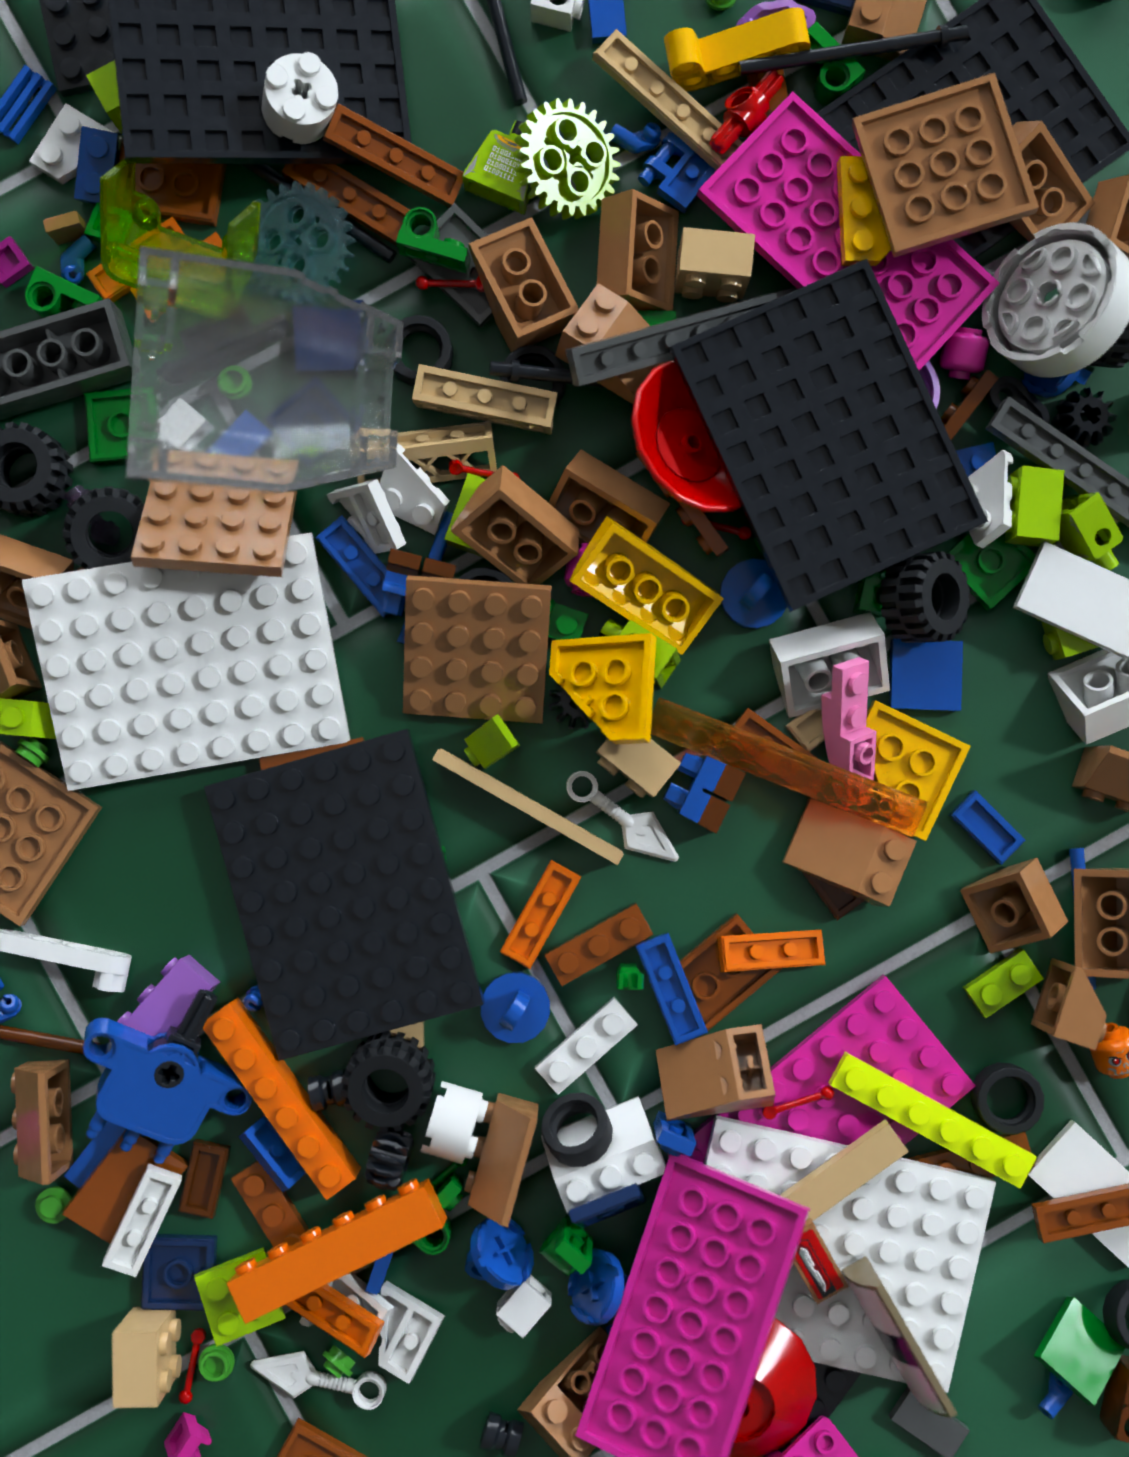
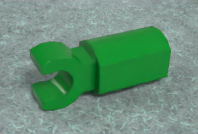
M620 963L616 970V989L642 990L644 988V974L640 973L635 963Z

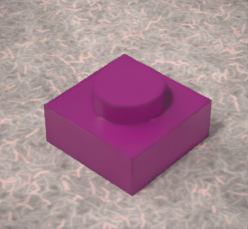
M11 236L0 242V283L7 288L35 269Z

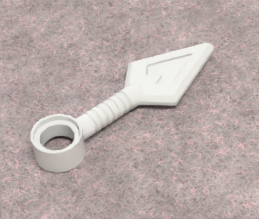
M586 771L574 772L568 778L566 789L568 795L573 800L584 803L590 801L622 826L625 849L673 862L679 859L677 852L654 812L638 814L625 812V810L618 807L617 804L598 790L596 778ZM580 776L589 778L592 783L591 792L584 797L575 795L572 790L573 781Z
M305 1351L253 1360L250 1364V1367L293 1399L312 1386H319L325 1389L328 1388L352 1394L353 1400L359 1408L372 1410L381 1404L387 1388L384 1377L376 1371H366L358 1379L343 1376L339 1379L334 1374L330 1375V1373L326 1374V1372L317 1371ZM364 1382L375 1383L378 1386L379 1395L373 1399L364 1397L361 1394L360 1385Z

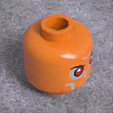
M1106 1023L1107 1029L1104 1039L1097 1044L1096 1051L1090 1049L1094 1064L1099 1072L1111 1078L1129 1077V1028L1119 1026L1116 1023Z

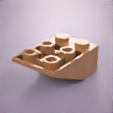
M762 1024L725 1029L691 1039L676 1046L674 1044L655 1050L667 1121L773 1106L775 1090Z
M598 1327L545 1376L517 1409L559 1457H588L596 1448V1446L575 1435L609 1337L601 1327Z

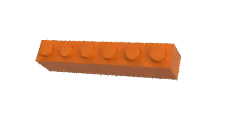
M239 997L209 1017L202 1029L324 1198L328 1200L355 1180L361 1166L322 1112L313 1111L309 1094L286 1062L278 1060L275 1047Z
M417 1178L409 1180L397 1188L399 1193L387 1199L384 1194L379 1195L364 1204L366 1209L356 1214L349 1210L335 1217L332 1220L334 1225L323 1230L320 1229V1226L311 1228L299 1236L301 1241L291 1246L287 1242H283L267 1252L268 1257L258 1262L253 1257L234 1268L236 1273L226 1284L244 1323L247 1324L443 1228L447 1215L430 1179L428 1178L421 1182H418Z

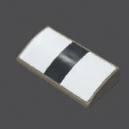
M867 1256L842 1269L844 1277L916 1400L924 1408L935 1414L949 1418L957 1415L955 1408Z

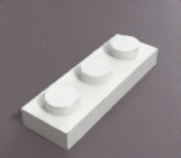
M613 997L535 1065V1069L559 1095L638 1024L620 1002Z
M148 1163L103 1258V1267L133 1277L137 1276L182 1181V1175Z

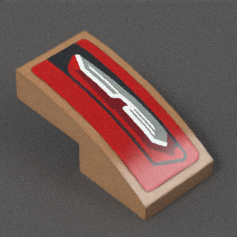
M810 1218L806 1221L793 1263L814 1300L819 1304L849 1286Z

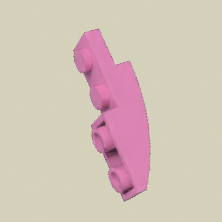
M861 657L834 665L832 667V691L821 695L822 724L827 756L838 792L843 803L847 805L871 796L874 792L876 731L866 727L869 661Z

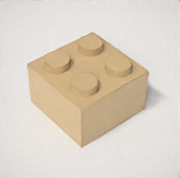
M684 227L678 249L674 293H681L682 297L687 299H700L702 296L716 297L718 301L726 303L743 299L752 274L755 234Z
M607 738L596 752L601 757L597 763L613 776L618 771L628 779L624 785L640 798H643L646 794L650 797H655L681 764L651 738L650 743L615 744Z
M133 1307L113 1331V1408L158 1407L166 1393L170 1392L173 1382L180 1376L182 1367L181 1355H176V1342L179 1341L181 1335L180 1318L176 1319V1310H153Z

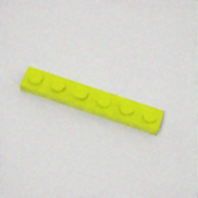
M844 1052L828 1082L832 1087L1021 1189L1037 1158L1033 1153L847 1052Z

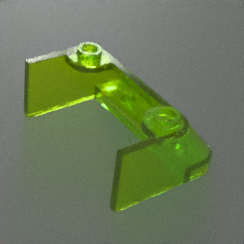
M123 159L100 177L102 267L111 279L216 318L226 317L236 307L257 256L261 203L254 200L228 224V233L223 237L222 248L162 227L161 212L156 202L151 197L135 191V163H126L125 159Z

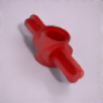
M776 71L767 72L755 87L746 86L740 88L726 99L725 107L727 111L723 115L724 123L712 135L709 142L712 150L718 155L724 154L738 137H749L766 120V113L770 109L769 101L779 91L784 81L781 74H778Z

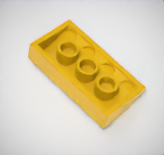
M606 516L592 537L570 578V582L629 621H634L677 648L678 653L681 655L684 654L724 599L715 589L608 516Z

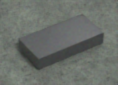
M908 1386L888 1414L893 1422L944 1457H953L970 1432L967 1425L957 1418L944 1417L924 1408L916 1400Z

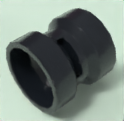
M345 1069L333 1071L331 1076L323 1077L318 1074L308 1077V1094L314 1112L326 1110L329 1105L344 1106L347 1098H342L341 1088L343 1086L341 1081Z
M490 1411L482 1431L479 1448L489 1452L495 1449L500 1451L503 1457H515L522 1437L524 1422L515 1419L506 1421L502 1419L500 1414Z

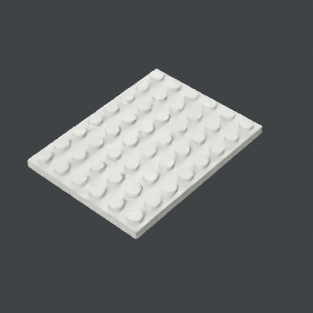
M312 533L289 536L282 577L133 567L132 562L22 580L68 791L346 743L351 739Z
M715 1115L704 1164L781 1195L848 1145ZM901 1157L816 1218L813 1223L840 1271L867 1256L945 1392H948L996 1182L989 1177ZM792 1263L775 1318L802 1339L812 1361L906 1383L849 1283L847 1282L849 1287L817 1304L795 1264Z

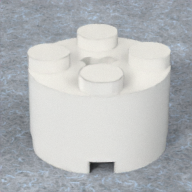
M311 52L288 54L280 57L269 66L265 77L262 114L266 124L276 135L281 138L284 136L292 139L293 143L308 144L322 138L333 117L338 100V87L333 74L320 61V58Z
M442 1081L440 1089L446 1090L444 1097L438 1095L425 1135V1137L431 1138L430 1146L422 1145L421 1152L462 1164L464 1158L472 1159L478 1137L472 1136L475 1122L480 1124L483 1122L488 1101L482 1100V1092Z

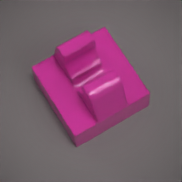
M185 1412L182 1413L164 1441L168 1457H201L198 1446L200 1444L210 1445L212 1443L209 1430L197 1422L195 1415Z

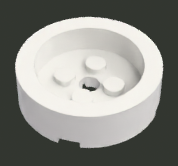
M1076 222L1057 224L1042 229L1034 234L1035 239L1019 251L1014 248L993 275L1000 284L983 301L982 324L987 330L991 341L990 344L1019 369L1033 376L1059 377L1083 369L1100 358L1116 342L1129 322V258L1097 228ZM1057 288L1059 296L1055 295L1051 300L1044 303L1046 294Z

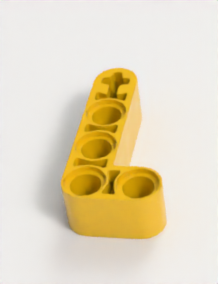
M798 7L785 9L698 39L692 28L687 27L672 30L664 37L670 75L686 92L738 77V61L805 51L811 47L805 13L803 9Z

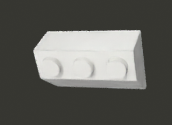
M871 612L769 639L774 672L789 718L805 714L807 711L821 710V695L832 690V667L857 657L869 661L868 697L890 691L885 634Z
M1103 649L1048 673V679L1067 723L1086 745L1129 727V660Z
M639 1096L605 1109L613 1127L612 1142L602 1157L584 1167H570L560 1163L551 1154L544 1142L543 1135H541L553 1179L567 1213H569L568 1210L629 1185L634 1183L639 1185L664 1174L666 1168L665 1161ZM593 1115L560 1127L557 1133L559 1142L564 1146H577L585 1143L593 1136L597 1128L596 1119Z

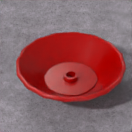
M674 359L653 368L636 390L631 415L636 449L652 478L674 499L700 511L733 512L740 508L741 505Z
M774 1318L729 1457H762L784 1447L806 1425L817 1398L815 1364L802 1339L777 1318Z

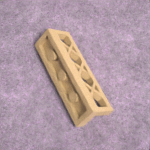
M419 364L412 400L418 408L486 422L491 421V423L551 435L558 392Z
M491 421L353 438L352 456L358 484L374 480H366L363 466L378 465L384 469L390 450L396 443L405 449L402 454L409 461L412 460L421 466V469L429 476L431 483L466 479L468 473L462 472L459 475H453L449 472V469L439 470L433 466L432 463L437 457L447 456L452 460H460L464 466L494 472L497 470ZM474 452H488V465L474 466L467 461L468 457Z

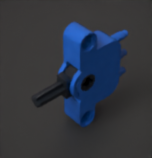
M206 989L198 990L179 1027L170 1026L166 1033H160L154 1037L107 1018H97L87 1025L84 1033V1054L90 1061L106 1067L97 1085V1110L86 1132V1136L89 1139H95L108 1121L127 1129L120 1144V1149L124 1152L131 1150L140 1134L160 1141L153 1160L157 1164H162L166 1157L170 1155L174 1145L183 1144L196 1134L209 1108L232 1116L241 1115L249 1109L252 1097L231 1067L198 1055L201 1047V1039L198 1035L217 1002L215 994ZM97 1036H105L110 1041L100 1045L94 1043L92 1039ZM234 1089L243 1091L238 1096L232 1097L227 1095L229 1091Z

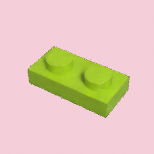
M1019 948L962 988L981 1016L988 1018L1044 978L1025 950Z

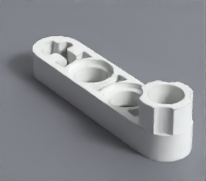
M0 929V951L93 970L95 971L92 987L107 992L121 993L125 991L132 956L129 954L16 930Z

